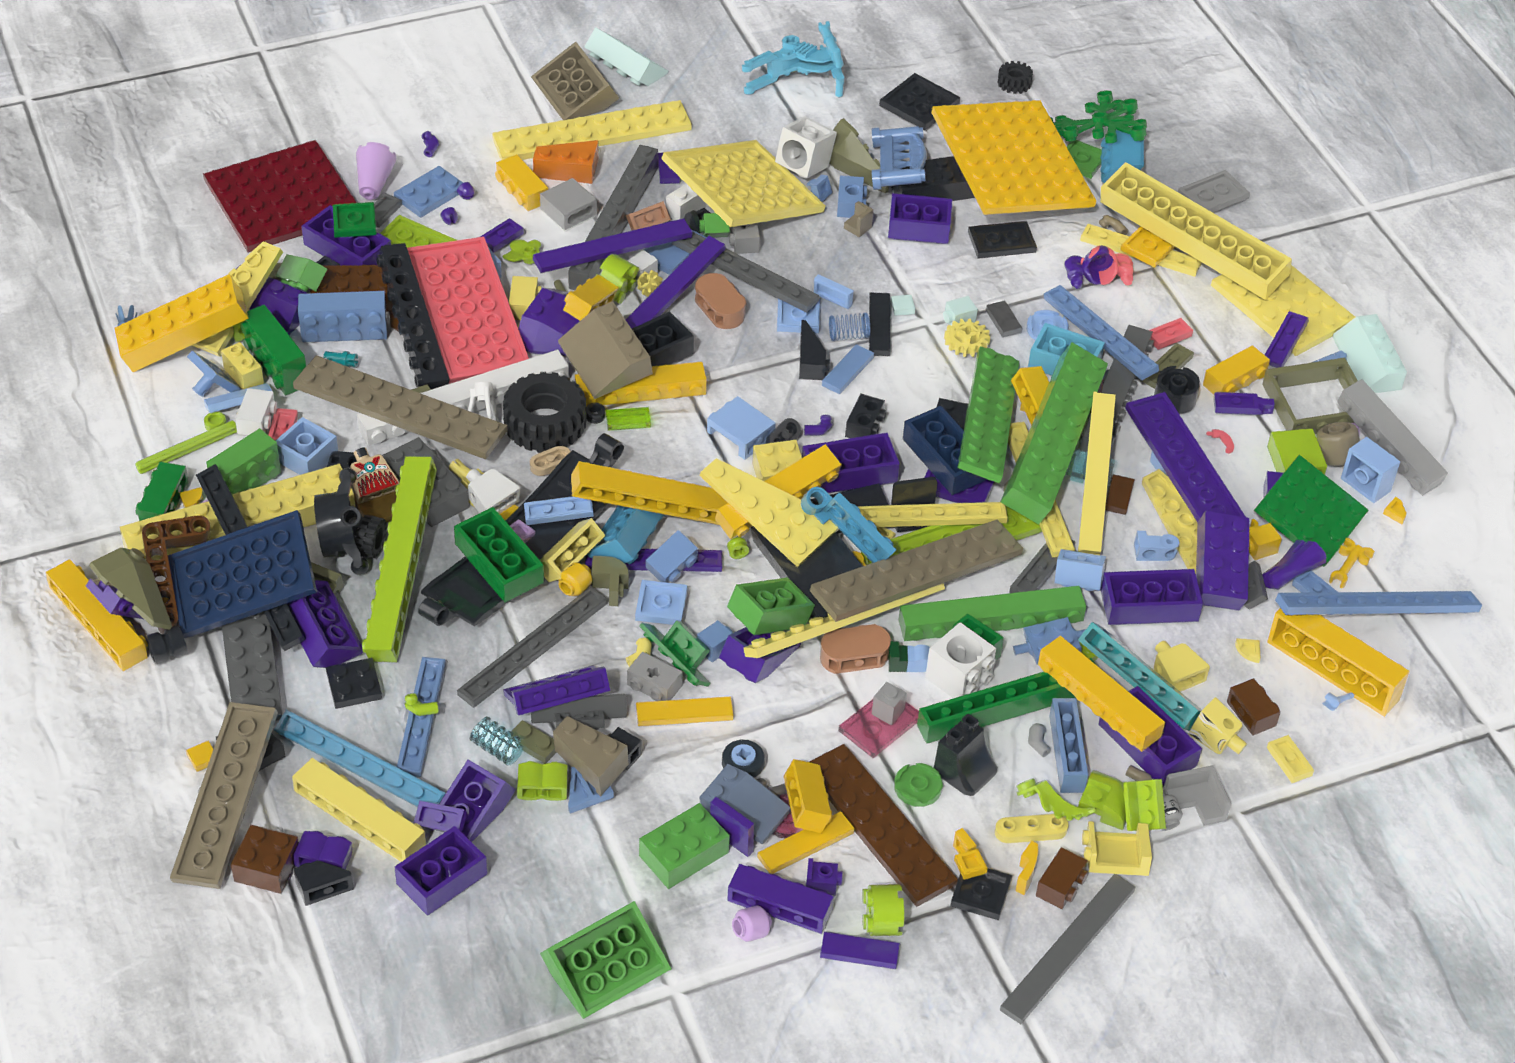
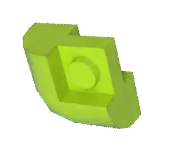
M1093 770L1088 778L1078 807H1095L1096 812L1094 814L1101 816V823L1123 830L1126 824L1123 782Z

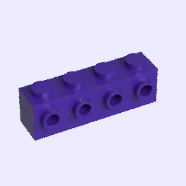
M742 864L738 865L730 881L727 896L728 902L746 908L760 906L771 917L820 934L823 933L832 913L834 896L824 891H817L801 883L791 882L776 874H768L753 866Z

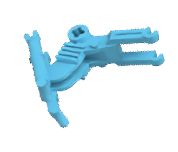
M826 21V25H822L821 22L818 23L819 32H821L824 39L823 43L827 47L820 45V50H817L816 45H810V43L806 42L800 43L799 37L789 35L782 39L781 50L774 53L767 51L744 61L742 72H751L753 69L766 63L768 72L746 83L744 94H753L756 90L777 81L780 75L787 76L793 71L798 70L799 73L808 75L810 72L823 73L830 70L836 81L835 96L842 97L844 75L841 67L844 64L841 51L836 43L837 40L830 30V22Z

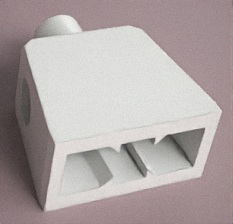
M472 469L466 476L470 481L468 485V498L479 513L494 507L500 514L519 501L520 487L495 469H490L484 474H481L477 469Z

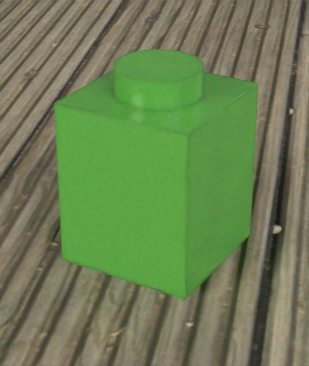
M705 213L702 220H699V230L703 232L704 236H711L713 238L728 237L730 233L729 225L718 214Z

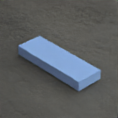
M267 383L250 387L251 389L272 391ZM247 388L204 399L205 407L209 413L239 406L243 401Z
M565 497L524 503L526 525L594 517L592 500Z

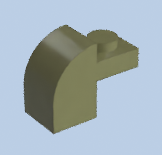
M593 556L592 587L609 589V606H618L619 597H623L624 589H629L628 568L617 558Z

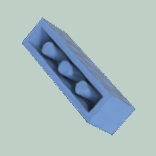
M1053 698L1049 718L1060 793H1083L1088 779V770L1077 699Z

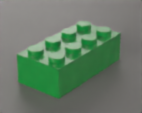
M265 304L247 311L249 319L242 321L243 323L240 324L245 336L243 339L245 348L253 353L254 359L262 365L266 376H270L273 379L275 387L280 389L285 396L298 391L294 389L293 382L306 368L305 355Z
M494 507L454 526L455 545L504 602L544 583V565Z

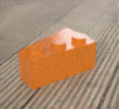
M598 140L536 146L533 157V172L542 179L567 181L573 178L579 183L592 184L599 159Z

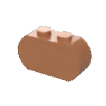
M717 273L705 274L698 278L695 284V302L711 322L721 329H733L740 326L745 318L746 300L735 289L734 284L729 282L724 275Z
M876 624L843 629L838 628L827 632L821 640L820 662L826 670L834 674L881 668L888 661L891 642L890 635L883 627Z

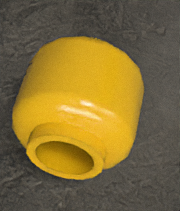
M577 562L568 566L561 573L562 578L558 579L560 590L568 596H579L592 584L589 567Z

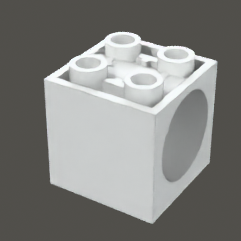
M804 116L783 127L775 162L797 173L802 178H809L829 167L837 132Z
M959 623L929 648L925 678L952 698L976 692L982 685H987L993 678L992 671L996 661V648L965 625Z

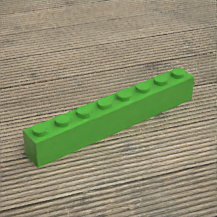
M1080 586L901 605L898 621L904 641H918L921 639L942 638L967 613L994 631H1007L1068 617L1070 623L1084 621L1086 604Z

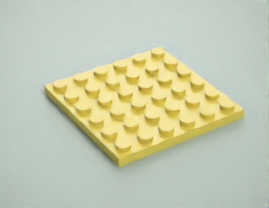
M757 140L664 152L662 160L730 227L822 213L826 206L786 167L776 163V158Z

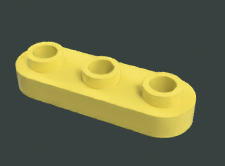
M1054 814L1005 817L997 821L995 836L1003 843L1058 840L1066 836L1068 821L1064 816L1057 819Z

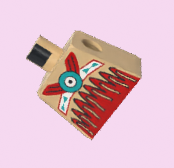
M366 447L355 450L354 455L357 462L352 463L350 468L354 469L357 474V479L352 484L357 505L396 492V485L400 483L383 456L377 454L370 457Z

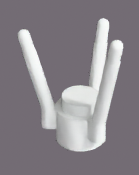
M475 383V389H470L471 397L468 411H473L475 397H477L478 401L486 402L487 417L492 419L493 412L495 421L499 422L492 383Z

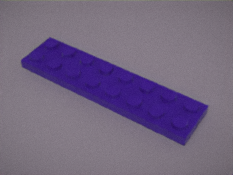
M1165 392L1126 403V411L1197 522L1205 511L1246 517Z

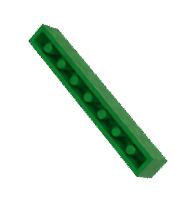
M1040 672L919 708L917 727L926 744L941 740L966 714H970L978 719L980 727H985L1051 707L1053 698L1076 697L1065 687H1062L1050 674Z

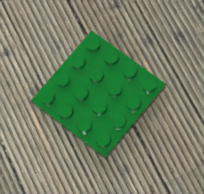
M1300 454L1254 509L1257 514L1271 523L1272 526L1293 543L1296 540L1317 542L1327 557L1326 563L1322 565L1323 567L1331 560L1345 542V539L1348 538L1369 511Z

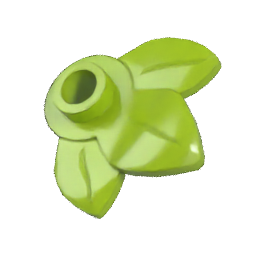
M525 240L512 241L510 243L511 251L502 257L512 262L523 260L526 264L534 263L533 254L540 253L541 243L538 240H531L529 242Z

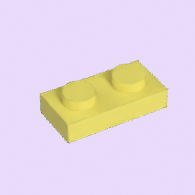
M1289 735L1268 742V751L1291 783L1313 776L1314 769Z

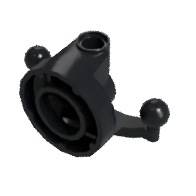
M344 468L339 473L341 483L338 486L337 492L314 495L317 534L324 558L338 556L339 551H346L353 559L351 563L352 572L356 575H363L368 571L369 564L366 559L361 557L355 538L357 536L356 530L358 531L357 528L361 526L364 517L354 505L351 506L349 497L351 485L355 483L357 474L352 468Z

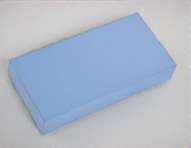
M819 274L814 278V293L848 310L851 308L854 290Z

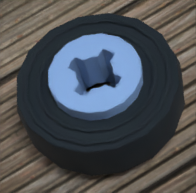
M743 739L732 741L722 752L723 769L729 764L755 778L764 768L765 754L762 748L753 741Z

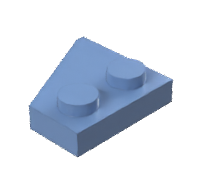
M572 767L570 797L568 801V811L570 814L614 798L611 786L600 797L596 793V789L582 778V775L575 767Z

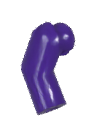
M425 131L421 135L424 144L427 146L423 152L426 157L430 158L437 150L439 141L430 131Z
M826 414L821 415V422L817 425H804V436L824 435L832 428V417Z

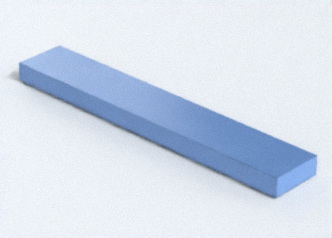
M422 657L414 690L418 701L421 703L438 702L446 666L445 659ZM409 711L397 768L414 777H421L435 714L417 716Z

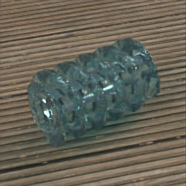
M486 716L473 728L470 734V741H473L477 746H481L484 751H488L490 755L495 756L499 761H503L505 765H512L518 760L523 751V746L519 745L521 738L519 736L513 737V732H506L504 726L498 728V722H491V718Z

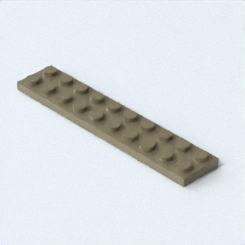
M317 355L293 382L294 389L483 459L488 458L507 432L506 424Z
M997 519L891 556L886 560L883 559L811 585L810 592L832 619L837 622L1020 556L1024 548Z

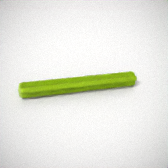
M231 420L141 459L135 463L136 469L140 474L157 468L159 462L168 463L237 433L236 423Z

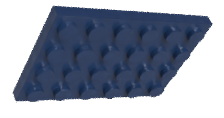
M298 510L168 555L179 625L185 639L317 593L302 518Z

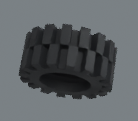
M1011 61L1010 64L1005 62V65L1002 64L999 68L997 81L999 88L1002 87L1001 90L1003 91L1007 90V93L1012 91L1013 94L1017 92L1022 94L1023 91L1027 92L1032 85L1033 70L1031 67H1026V63L1020 64L1021 61H1017V63Z
M368 514L364 515L361 526L358 527V531L356 530L357 536L355 538L356 546L362 556L376 558L379 552H381V546L384 545L383 540L386 537L385 532L387 531L385 519Z

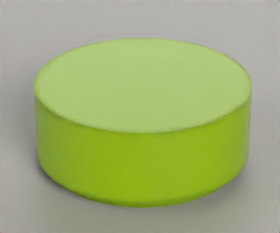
M221 412L209 413L204 417V426L207 431L227 423L225 415Z

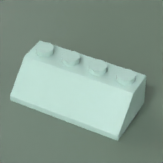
M596 27L585 45V48L591 51L589 53L590 56L597 60L600 58L604 59L603 64L610 68L615 66L618 68L617 73L624 77L627 75L631 76L630 81L639 86L641 83L649 86L668 73V70Z
M1377 314L1357 316L1333 334V339L1339 351L1342 350L1347 354V362L1358 381L1363 379L1375 393L1402 390L1407 371Z

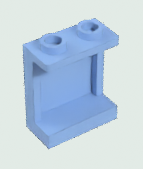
M737 396L732 401L727 402L721 409L710 414L707 419V432L713 434L715 431H718L738 445V456L745 460L753 454V445L766 444V437L775 429L776 423Z

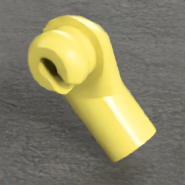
M639 638L636 641V653L626 657L629 667L642 652L651 654L652 644L648 638Z

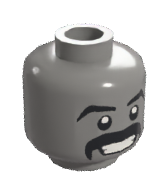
M1163 793L1166 829L1161 830L1167 831L1180 824L1179 820L1183 814L1177 799L1173 795H1165Z

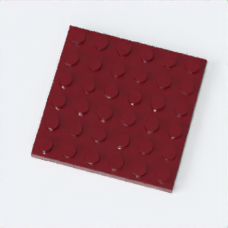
M316 140L203 173L204 181L248 253L252 252L262 242L274 245L303 236L302 225L329 205L357 203Z

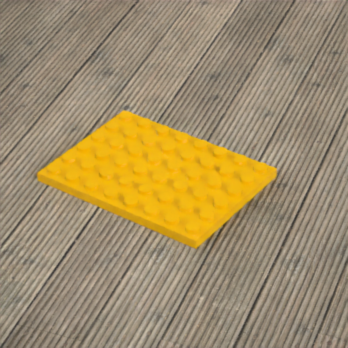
M1041 100L933 106L931 113L984 215L1095 207L1096 199Z

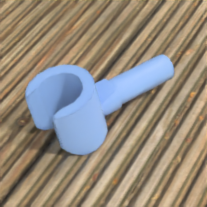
M1329 692L1325 696L1327 700L1322 704L1334 711L1343 701L1354 698V694L1351 692L1336 697Z

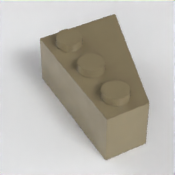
M568 716L553 731L555 751L571 767L576 768L582 775V778L596 789V793L600 797L629 765L627 745Z

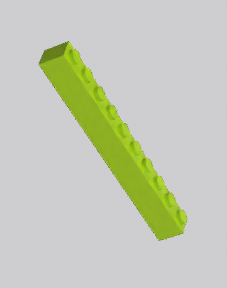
M405 457L404 465L400 467L401 479L400 484L396 485L397 498L396 502L392 504L393 516L392 521L388 523L389 535L383 546L384 558L379 564L380 577L375 582L376 595L375 599L371 601L372 614L371 618L367 620V637L363 639L362 643L363 652L366 653L368 658H372L373 662H397L437 471L432 457Z

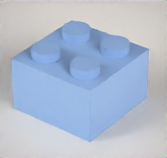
M303 417L276 440L280 464L299 475L323 469L328 464L331 452L338 451L336 435Z
M1365 437L1349 448L1341 479L1372 503H1375L1391 492L1400 461L1377 443Z

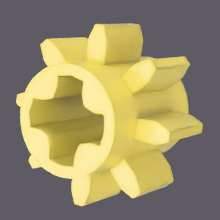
M653 270L650 273L644 271L638 278L637 289L648 297L662 283L663 278L658 276V273Z

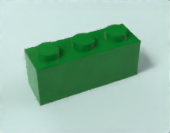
M159 462L157 469L153 470L149 485L144 488L141 502H138L135 512L138 515L139 521L175 511L180 500V492H184L188 483L186 466Z

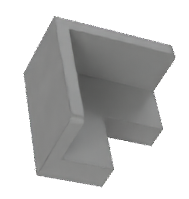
M1213 765L1167 775L1163 793L1165 795H1173L1177 799L1180 809L1195 806L1203 826L1227 820L1231 802Z

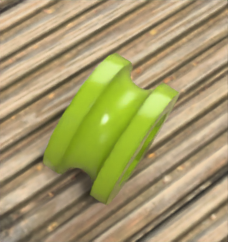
M742 537L733 538L727 543L729 555L733 559H741L749 553L747 542Z

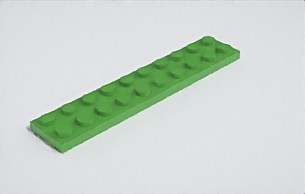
M980 346L977 352L958 468L1000 483L1004 472L1015 388L1011 379L1018 372L1019 360L1010 355L1005 356L997 353L991 348Z

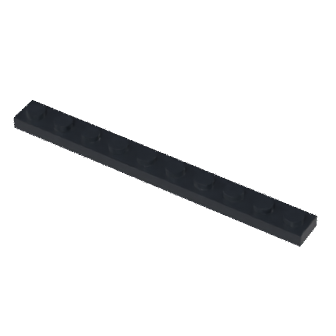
M214 464L196 474L225 535L247 528L248 525L219 467ZM287 603L264 611L284 651L306 640Z

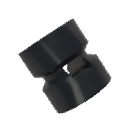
M178 625L171 627L170 630L165 629L164 634L155 632L145 636L155 665L168 661L171 655L177 658L188 654L184 636Z

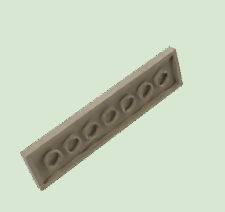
M229 702L170 875L173 883L215 889L221 888L278 714L276 708Z

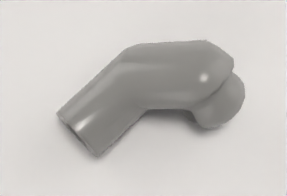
M1035 723L1029 729L1028 743L1042 757H1046L1051 751V748L1043 741L1046 727Z

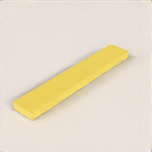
M1087 224L1080 241L1096 246H1107L1115 252L1133 257L1120 250L1121 245L1130 236ZM1172 250L1158 265L1196 277L1202 262L1190 255Z

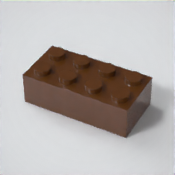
M378 265L323 266L327 268L323 279L316 291L310 290V294L385 291L386 312L391 311L393 307L392 301L388 300L387 284H383L382 269Z

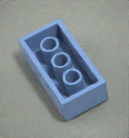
M385 291L299 294L298 315L302 342L387 339Z

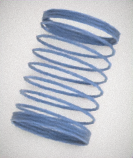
M866 312L861 316L863 338L870 337V321ZM855 313V314H854V324H855V330H856L855 315H856V319H857V314ZM859 313V327H860V316H861V313ZM850 314V328H851L852 338H854V336H853V333H854L853 317H852V325H853V332H852V327H851V317H852V314ZM830 315V338L832 341H836L838 331L837 316L835 322L834 316ZM841 315V328H842V318H843V326H844V333H845L844 317H843V315ZM857 319V330H856L857 336H856V338H857V337L859 338V336H858V319ZM848 320V331H847L848 337H849V320ZM839 321V331H838L839 338H840V321Z

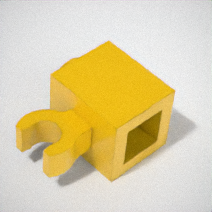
M1252 519L1251 527H1249V553L1252 558L1258 560L1277 554L1282 540L1281 536L1271 523L1259 526L1258 522Z

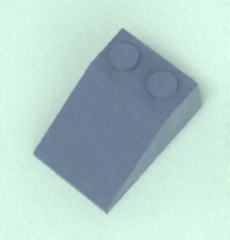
M729 764L724 767L699 797L701 805L709 814L710 802L717 797L754 823V840L761 844L767 841L791 811L790 806L751 775Z

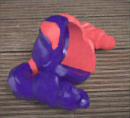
M1096 246L1084 258L1072 255L1067 257L1064 262L1067 277L1071 285L1076 289L1082 287L1083 275L1090 283L1096 285L1110 284L1116 278V275L1121 277L1125 285H1131L1133 281L1132 259L1122 253L1115 254L1107 246Z

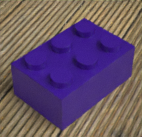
M892 193L888 238L948 244L952 199Z
M453 826L394 866L396 884L428 916L487 875L486 856L456 826Z

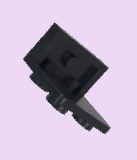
M936 477L895 482L892 489L891 505L935 504L937 491ZM928 526L895 527L897 532H904Z

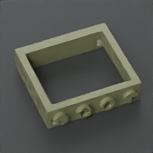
M1345 357L1266 369L1262 385L1269 398L1274 399V408L1286 431L1313 429L1314 433L1317 434L1320 428L1330 423H1354V420L1347 412L1296 419L1280 389L1336 379L1339 380L1343 389H1346L1358 382Z

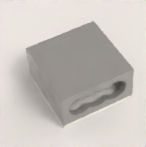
M571 178L540 193V208L549 219L566 232L597 216V199L575 179Z

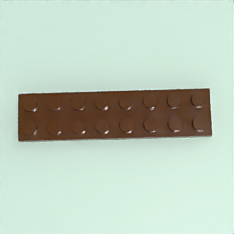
M845 744L809 761V763L820 765L822 776H824L826 793H828V800L838 812L841 811L854 827V832L895 882L901 885L904 893L916 907L956 886L958 881L956 876Z

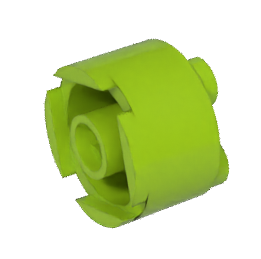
M611 254L602 263L600 268L603 271L600 276L619 287L613 301L621 304L626 297V293L628 291L632 292L637 285L635 278L639 267L618 255Z
M900 884L869 885L868 889H862V902L866 904V914L862 915L863 930L866 929L870 936L902 935L903 932L898 929L899 927H904V899L898 898L897 892L902 891Z

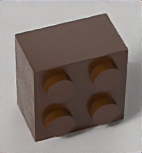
M250 825L231 863L234 882L282 894L295 867L294 853L299 844L298 837Z

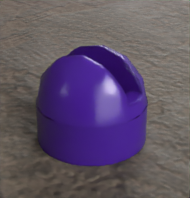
M470 182L462 183L457 189L459 196L465 200H469L474 196L475 190Z
M453 207L444 209L440 214L443 222L447 225H451L452 222L455 224L458 220V214Z

